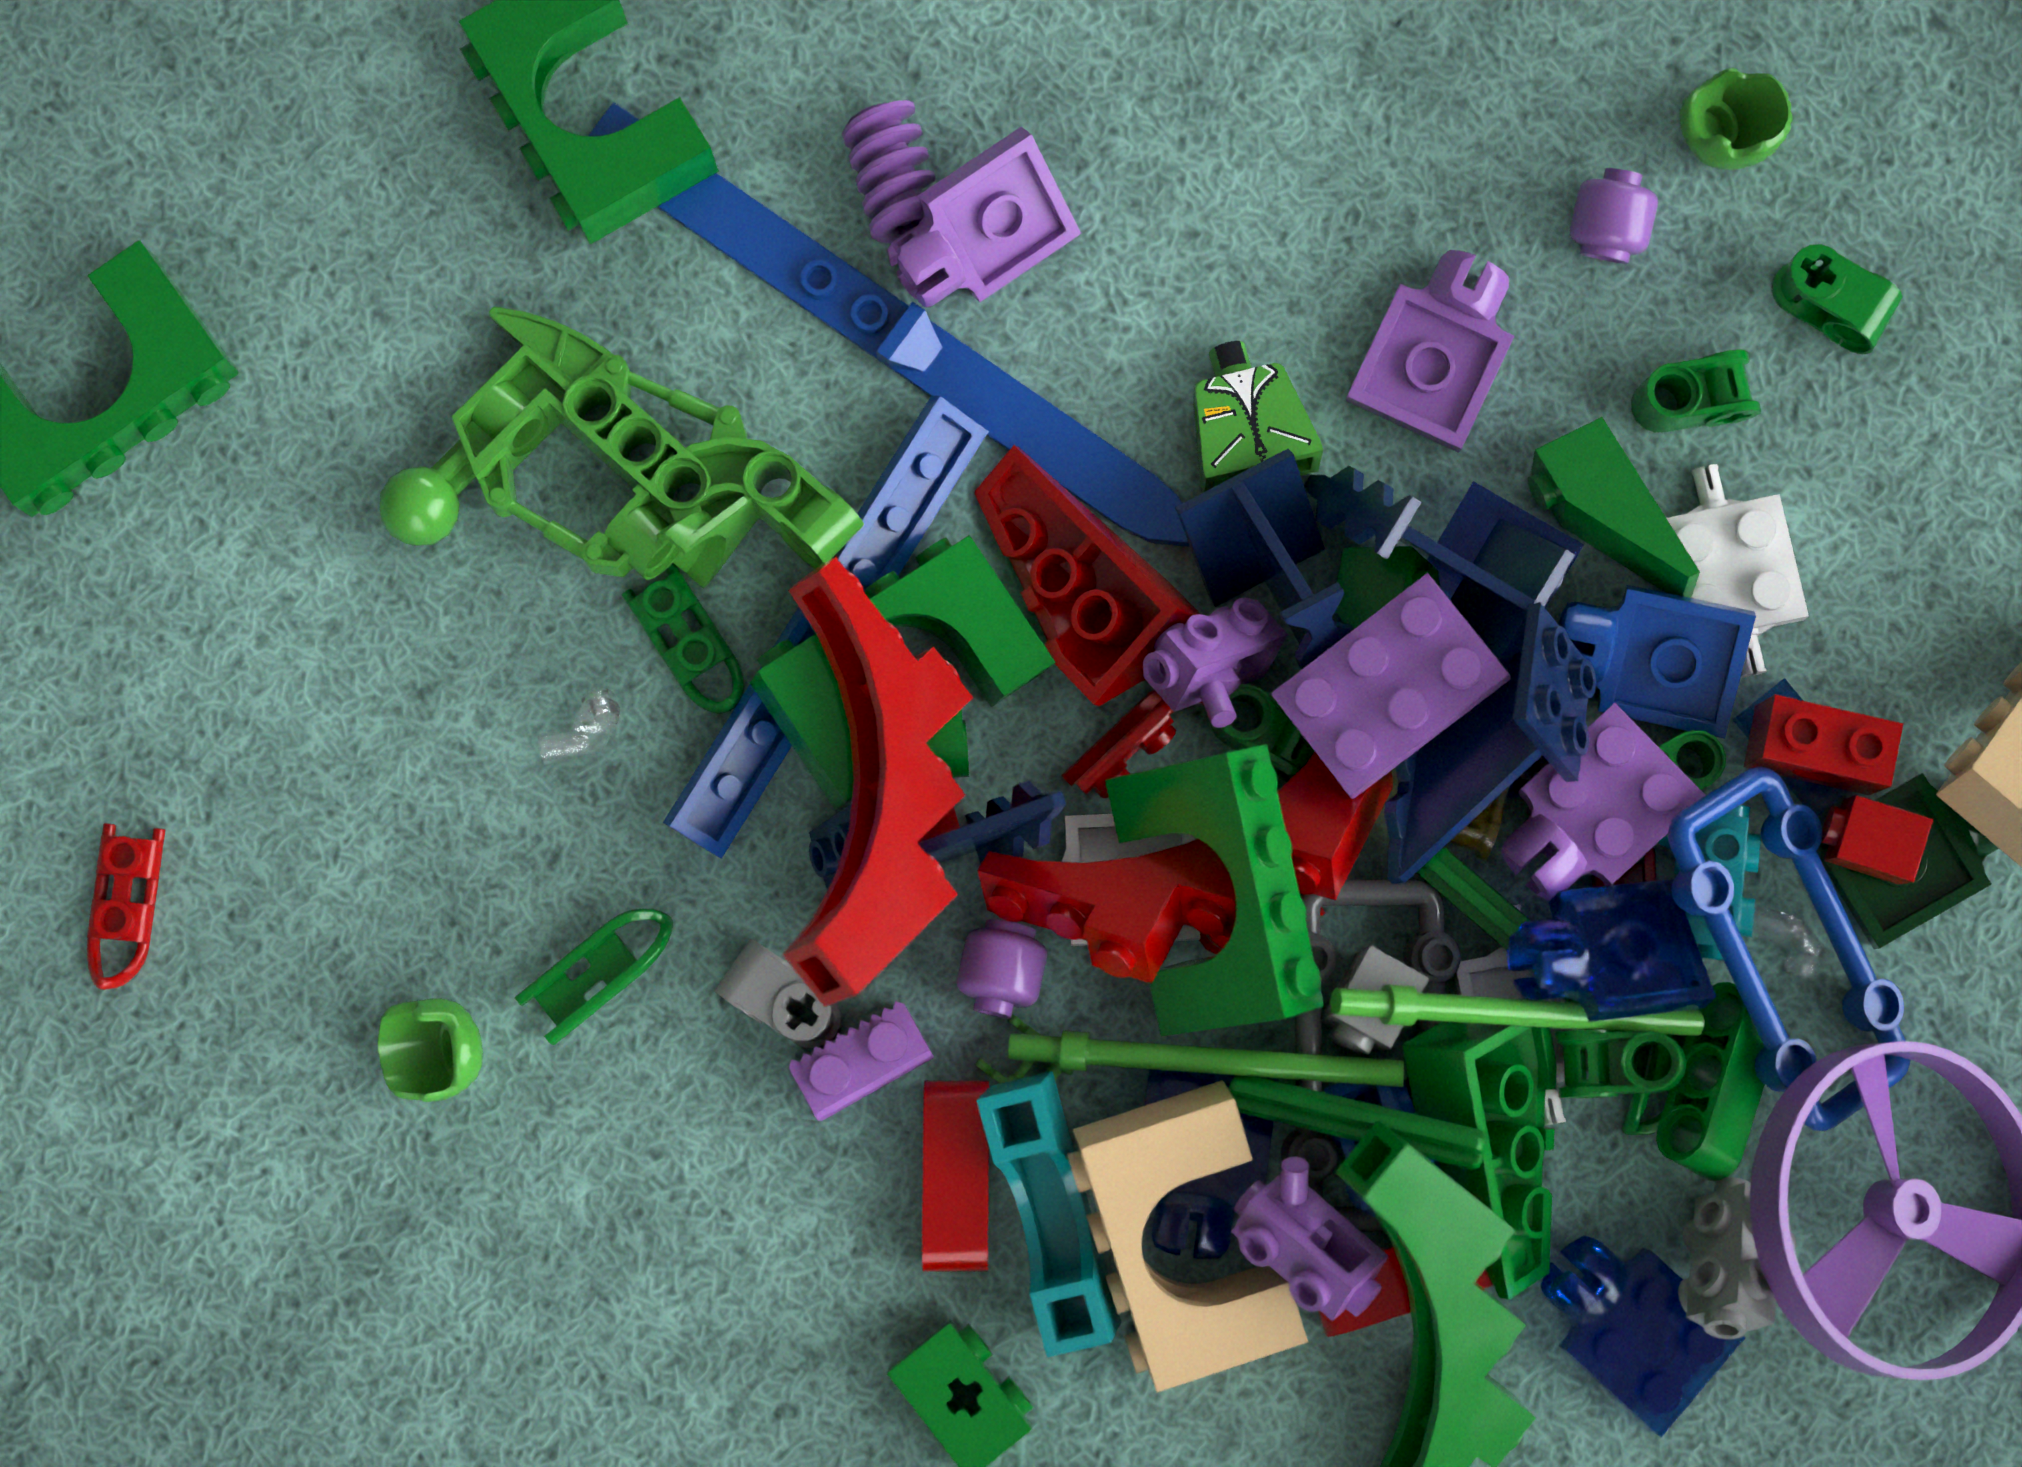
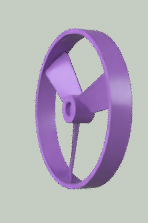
M1887 1042L1848 1047L1831 1053L1803 1071L1788 1086L1770 1113L1758 1142L1751 1175L1750 1213L1754 1244L1761 1269L1769 1289L1774 1294L1775 1300L1790 1323L1806 1341L1823 1355L1853 1371L1877 1377L1932 1380L1955 1376L1973 1369L2000 1350L2022 1324V1115L2009 1096L1981 1068L1948 1049L1932 1044ZM1884 1054L1916 1061L1934 1070L1954 1085L1973 1105L1984 1121L2001 1157L2011 1193L2012 1218L1942 1203L1934 1188L1924 1180L1900 1179ZM1851 1068L1889 1179L1875 1182L1867 1190L1863 1200V1214L1865 1218L1802 1274L1792 1245L1788 1219V1180L1791 1160L1797 1139L1812 1107L1823 1092L1839 1076ZM1908 1239H1921L2000 1283L1988 1310L1966 1338L1941 1356L1927 1362L1908 1367L1888 1364L1870 1356L1847 1339Z

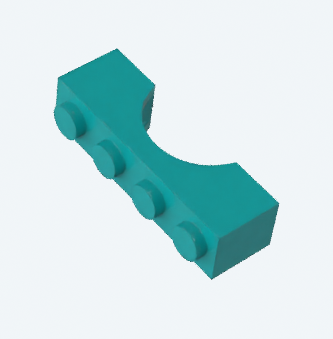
M1053 1071L990 1086L976 1101L993 1163L1006 1177L1021 1217L1030 1265L1029 1294L1046 1356L1048 1358L1111 1343L1122 1322L1120 1315L1117 1314L1106 1281L1105 1275H1108L1103 1253L1098 1254L1086 1215L1092 1213L1086 1191L1079 1193L1068 1161L1067 1154L1075 1151Z

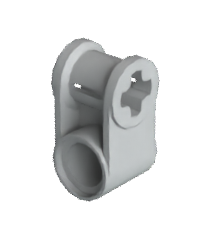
M750 938L714 990L719 996L760 1024L764 1022L784 1037L806 1049H814V1047L823 1048L826 1040L833 1042L842 1028V1013L839 1005L834 1003L824 1007L790 964L752 938ZM803 1006L811 1009L818 1015L817 1021L812 1027L796 1017Z

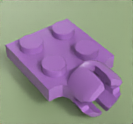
M1019 127L918 195L917 197L924 211L921 222L918 226L892 242L887 250V254L892 267L898 263L900 269L897 271V277L911 296L918 299V302L923 307H932L959 288H967L972 296L981 302L1078 237L1081 232L1032 134L1023 127Z
M1449 250L1440 258L1428 285L1422 290L1411 289L1402 284L1399 285L1345 401L1459 453L1514 339V335L1503 331L1496 324V314L1509 288V276L1495 264L1487 261L1473 290L1466 288L1462 285L1476 255L1459 250Z
M1616 703L1588 727L1589 747L1587 753L1581 755L1578 781L1565 782L1553 766L1548 763L1518 792L1527 803L1531 813L1529 818L1506 838L1501 853L1515 875L1522 871L1541 852L1549 859L1532 875L1531 880L1525 884L1531 891L1545 900L1559 897L1581 876L1587 874L1600 878L1609 888L1668 834L1672 819L1680 811L1706 796Z

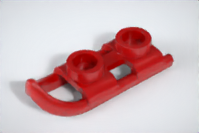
M1155 690L1149 692L1061 776L1070 786L1076 784L1085 795L1094 789L1101 798H1108L1105 780L1129 775L1130 772L1126 769L1128 766L1126 762L1140 748L1147 755H1152L1163 749L1173 739L1176 729L1172 725L1174 721L1170 715L1174 711Z
M103 823L94 894L87 931L88 969L92 982L98 989L107 990L125 985L136 976L146 961L151 940L165 829L153 828L152 840L126 836L117 837L115 836L117 825ZM109 875H113L112 897L110 900H106ZM134 878L146 879L143 904L130 901ZM100 940L138 942L130 963L118 974L112 977H104L101 964Z

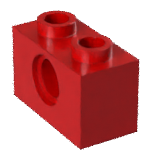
M1775 694L1755 706L1743 767L1749 769L1757 766L1767 767L1780 776L1869 796L1892 787L1904 723Z

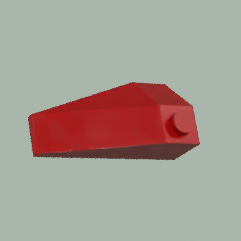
M1013 445L974 491L1003 556L1010 559L1024 591L1020 593L1028 610L1035 613L1047 639L1044 645L1056 662L1054 664L1093 705L1101 706L1144 681L1143 661L1147 654L1155 651L1154 644L1158 637L1172 625L1177 623L1185 625L1191 616L1201 614L1167 579L1021 448Z

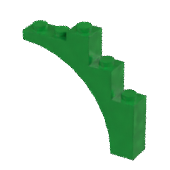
M1377 1120L1335 1173L1368 1204L1393 1244L1408 1288L1413 1326L1410 1382L1398 1428L1380 1467H1469L1476 1457L1490 1467H1497L1509 1451L1519 1444L1525 1431L1536 1419L1504 1386L1487 1374L1495 1363L1509 1352L1513 1341L1526 1325L1495 1296L1475 1281L1486 1267L1497 1260L1503 1246L1516 1230L1380 1120Z

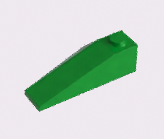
M1442 1021L1402 1044L1413 1105L1420 1116L1479 1129L1487 1135L1485 1156L1477 1169L1438 1162L1442 1171L1516 1230L1503 1246L1497 1260L1486 1267L1498 1297L1510 1300L1550 1273L1552 1194L1547 1188L1542 1187L1544 1151L1554 1150L1555 1128L1544 1127L1546 1089H1556L1557 1064L1551 1030L1548 1027Z

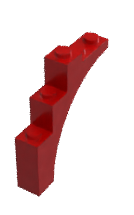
M837 557L804 576L788 590L815 630L836 676L851 736L854 785L850 825L836 875L814 917L782 954L824 1007L859 994L958 895L946 880L944 871L938 861L925 853L917 842L966 795L953 779L948 765L940 757L934 755L926 742L973 699V696L960 681L957 670L952 664L942 658L934 646L915 657L905 646L900 632L884 619L864 593L863 586L858 578L846 570Z
M1314 752L1306 765L1277 792L1285 830L1291 841V857L1299 894H1314L1336 901L1393 788L1392 770L1352 800L1318 754ZM1198 838L1186 844L1138 857L1088 863L1035 861L989 851L977 870L987 911L995 913L1006 921H1023L1052 930L1057 935L1066 939L1086 940L1092 966L1098 967L1107 974L1118 978L1131 977L1152 984L1184 924L1192 926L1206 935H1222L1229 938L1235 925L1236 895L1230 874L1218 854Z

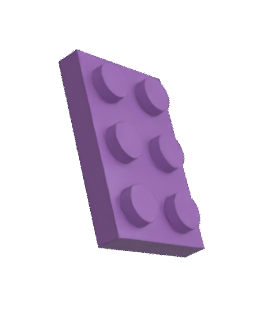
M1427 573L1273 691L1271 695L1353 800L1511 678L1509 673Z

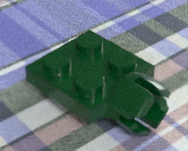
M1923 773L1916 775L1874 799V801L1933 819L1914 882L1898 885L1826 862L1824 859L1829 845L1821 843L1817 849L1827 874L1873 949L1882 948L1992 885L1985 874L1983 862L1987 855L1999 848L1936 795L1938 790L1928 782Z

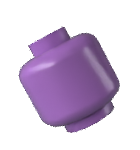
M1606 168L1603 179H1589L1580 185L1570 225L1572 240L1582 245L1580 255L1614 263L1628 264L1630 255H1638L1646 251L1658 207V197L1653 191L1640 186L1643 175L1623 169Z
M987 919L985 928L974 929L967 935L957 976V987L963 994L975 999L974 1011L994 1017L1011 1018L1013 1007L1026 1008L1037 1001L1047 960V949L1035 939V929L1010 921Z

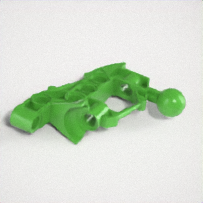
M492 307L489 315L521 348L451 416L460 440L431 468H404L391 476L380 492L379 505L382 524L391 536L412 546L434 545L451 533L459 517L460 504L458 495L477 478L486 501L496 515L508 517L513 514L542 531L547 539L583 559L589 569L596 574L625 577L634 569L643 578L650 580L662 574L673 563L703 589L716 576L759 518L776 531L786 544L814 569L831 560L864 526L862 519L843 498L832 489L823 486L791 456L761 440L748 439L743 419L736 407L726 405L719 408L679 389L673 391L631 372L623 357L612 354L609 350L576 330L538 315L501 307ZM631 386L669 402V406L713 425L710 440L694 443L685 448L630 399ZM601 404L610 405L609 412L602 419L593 422L584 420L587 412L594 406ZM560 424H563L586 447L633 488L632 491L635 494L611 520L605 533L602 534L598 530L589 540L584 539L554 520L549 522L517 503L513 470ZM638 445H655V450L647 459L639 462L628 460L629 454ZM786 479L791 482L788 490L781 496L771 498L761 494L764 486L771 480ZM693 483L701 486L696 497L690 501L676 502L672 500L675 491L684 484Z

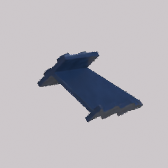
M1289 449L1175 507L1207 594L1213 605L1216 607L1265 581L1281 610V618L1289 625L1299 643V647L1294 655L1301 669L1305 668L1354 630L1352 625L1333 621L1332 619L1335 610L1344 596L1342 587L1335 583L1314 594L1296 564L1321 552L1325 547L1294 454Z
M1347 466L1332 477L1326 475H1310L1304 487L1311 497L1317 500V522L1332 529L1345 520V536L1360 545L1375 536V552L1386 559L1390 556L1397 542L1400 541L1407 546H1412L1422 555L1462 577L1463 579L1450 601L1504 668H1507L1515 653L1523 647L1528 604L1541 602L1545 606L1550 596L1561 586L1565 571L1575 557V554L1567 549L1499 518L1473 563L1408 525L1422 503L1413 496L1408 495L1393 505L1394 489L1377 480L1363 489L1364 474L1351 466Z
M1541 602L1528 604L1523 648L1514 655L1507 668H1505L1511 679L1395 767L1398 778L1397 793L1385 802L1384 817L1389 835L1387 879L1392 884L1406 883L1542 755L1565 782L1578 781L1581 755H1585L1589 747V732L1585 720L1588 698L1593 697L1596 689L1595 671L1592 663L1585 659L1571 642L1564 627L1557 624Z
M1025 781L1013 786L1011 803L1004 796L989 800L987 802L986 818L979 811L968 813L965 815L968 825L918 844L925 853L935 858L938 863L977 852L981 864L989 851L1023 858L1024 841L1032 849L1050 843L1052 819L1059 815L1066 802L1062 791L1041 793L1030 781ZM851 805L809 832L811 838L809 844L810 861L816 874L819 877H823L827 890L836 875L849 831Z

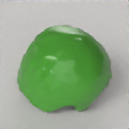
M1734 67L1720 71L1696 87L1683 99L1682 108L1679 111L1680 128L1690 150L1703 164L1722 170H1737L1754 166L1774 154L1790 132L1793 119L1789 95L1784 89L1783 84L1773 75L1768 73H1742Z
M443 998L403 1002L389 1007L380 1018L377 1037L378 1055L386 1085L395 1096L408 1100H421L422 1102L446 1100L467 1089L478 1077L483 1057L482 1039L472 1016L459 1003Z

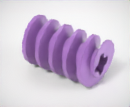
M908 100L882 103L865 108L850 118L842 132L845 146L852 150L849 155L851 167L858 172L855 179L858 191L865 195L862 202L865 215L872 218L869 224L871 236L878 242L891 244L919 225L924 216V211L917 196L922 193V189L936 181L934 171H915L914 167L924 163L929 158V153L925 147H908L909 143L917 140L922 135L920 125L901 123V121L911 117L916 112L914 102Z

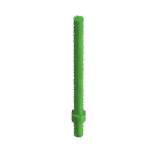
M1385 984L1380 991L1335 988L1331 995V1010L1334 1015L1377 1017L1384 1025L1412 1026L1416 1020L1583 1030H1611L1617 1032L1655 1031L1668 1035L1699 1036L1704 1028L1702 1012L1690 1009L1418 993L1414 986Z
M1063 1030L1061 1037L1011 1033L1008 1047L1009 1059L1059 1063L1060 1070L1087 1071L1088 1065L1392 1087H1403L1404 1061L1101 1040L1090 1039L1089 1032Z

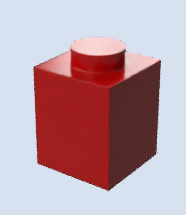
M1858 795L1849 797L1842 801L1840 808L1832 806L1825 819L1821 843L1829 846L1824 861L1898 885L1914 882L1933 819Z

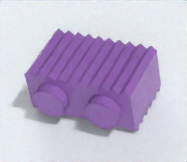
M895 1001L893 1010L883 1008L881 1016L872 1014L870 1023L860 1021L858 1029L849 1027L847 1036L837 1034L835 1042L826 1040L824 1049L814 1047L812 1055L803 1053L801 1062L791 1059L789 1070L818 1121H823L930 1061L934 1056L905 1004Z

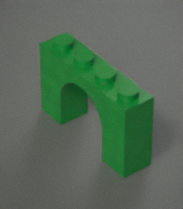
M495 0L458 21L469 42L459 48L478 82L489 76L498 91L497 94L489 98L498 116L508 131L519 126L528 141L519 149L538 181L546 176L550 177L559 192L549 198L568 231L579 226L590 245L719 172L709 143L680 97L626 128L603 136H581L567 132L556 126L545 116L544 100L546 89L559 66L572 55L628 24L620 0Z
M140 240L87 275L123 325L132 346L133 365L130 379L121 396L111 407L91 419L75 423H58L40 418L0 363V488L12 505L31 517L38 513L49 515L66 506L74 496L71 491L91 476L99 479L115 472L124 464L126 460L125 452L144 439L146 442H154L167 436L176 428L178 424L177 416L196 403L199 406H206L220 399L230 388L228 381L239 374L159 260Z
M970 535L953 546L947 537L939 540L915 557L920 566L919 568L901 579L895 571H892L864 590L866 596L884 619L894 627L918 628L935 635L945 642L960 660L991 708L1040 676L1056 663ZM815 632L813 636L796 647L788 638L762 654L757 659L762 668L756 672L750 684L834 809L838 810L850 802L853 795L854 774L850 728L838 681Z
M1267 744L1105 780L1119 844L1171 833H1183L1194 836L1205 842L1218 854L1230 874L1235 889V925L1230 939L1221 952L1216 956L1188 960L1160 968L1152 984L1149 983L1160 1035L1168 1036L1281 1020L1323 1007L1320 973L1313 958L1306 926V909L1299 894L1291 857V841L1285 830L1277 793V777L1271 765Z

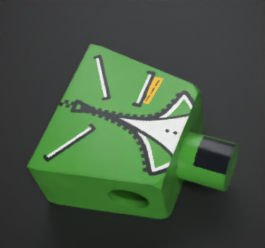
M1242 341L1226 342L1211 349L1209 358L1215 377L1196 383L1193 399L1201 493L1286 449H1289L1294 454L1301 476L1318 472L1323 447L1284 366L1280 363H1271L1252 368L1245 343Z

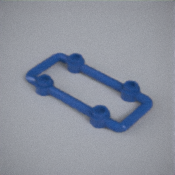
M1757 766L1746 770L1694 802L1672 819L1668 829V842L1681 871L1674 878L1671 891L1675 903L1690 915L1703 916L1764 1045V1048L1758 1053L1755 1060V1071L1759 1080L1775 1092H1785L1788 1086L1803 1071L1817 1062L1816 1055L1807 1042L1797 1038H1789L1728 909L1734 895L1732 877L1728 870L1720 863L1705 860L1695 839L1696 832L1761 793L1770 813L1761 827L1762 842L1767 850L1778 857L1792 859L1851 984L1850 990L1846 992L1842 1001V1009L1847 1021L1861 1031L1873 1032L1878 1043L1907 1042L1899 1026L1904 1013V1001L1900 990L1893 982L1887 979L1876 978L1819 857L1817 849L1822 841V825L1817 814L1808 806L1795 805L1785 782L1778 773L1771 768ZM1884 1054L1888 1088H1891L1906 1075L1910 1066V1060ZM1854 1080L1822 1104L1818 1099L1807 1116L1804 1125L1811 1130L1827 1131L1863 1108L1864 1104L1856 1081Z

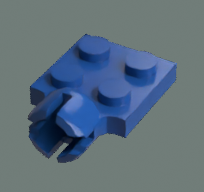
M1626 585L1624 597L1618 606L1606 608L1582 602L1567 603L1558 625L1564 627L1569 639H1572L1571 642L1582 656L1593 665L1596 687L1600 689L1597 706L1598 712L1604 713L1616 703L1631 719L1686 731H1706L1715 737L1725 739L1756 618L1754 611Z

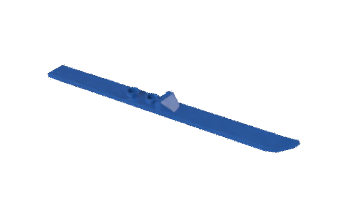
M613 102L588 136L612 134L626 128L639 119ZM715 173L658 206L660 210L929 396L943 397L989 431L987 436L1007 450H1010L1013 445L1021 448L1068 492L1121 529L1150 543L1189 547L1175 508L1183 504V502L1157 476L933 323L926 311L914 302L910 306L719 174Z

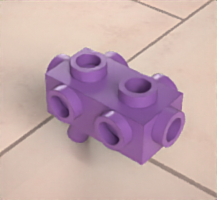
M1239 598L1233 603L1231 609L1224 606L1218 608L1209 616L1196 614L1191 616L1185 625L1177 623L1166 629L1154 644L1155 651L1147 654L1144 658L1143 677L1174 712L1203 701L1212 726L1217 728L1225 727L1236 719V713L1229 695L1240 684H1247L1265 676L1288 634L1257 599Z
M1300 1157L1286 1158L1281 1164V1174L1266 1186L1261 1180H1258L1241 1196L1234 1208L1240 1217L1232 1233L1239 1238L1240 1249L1248 1261L1260 1267L1269 1265L1290 1283V1293L1300 1307L1310 1312L1320 1310L1331 1321L1337 1318L1345 1309L1357 1317L1380 1292L1382 1286L1374 1279L1389 1256L1308 1186L1309 1165L1306 1160Z

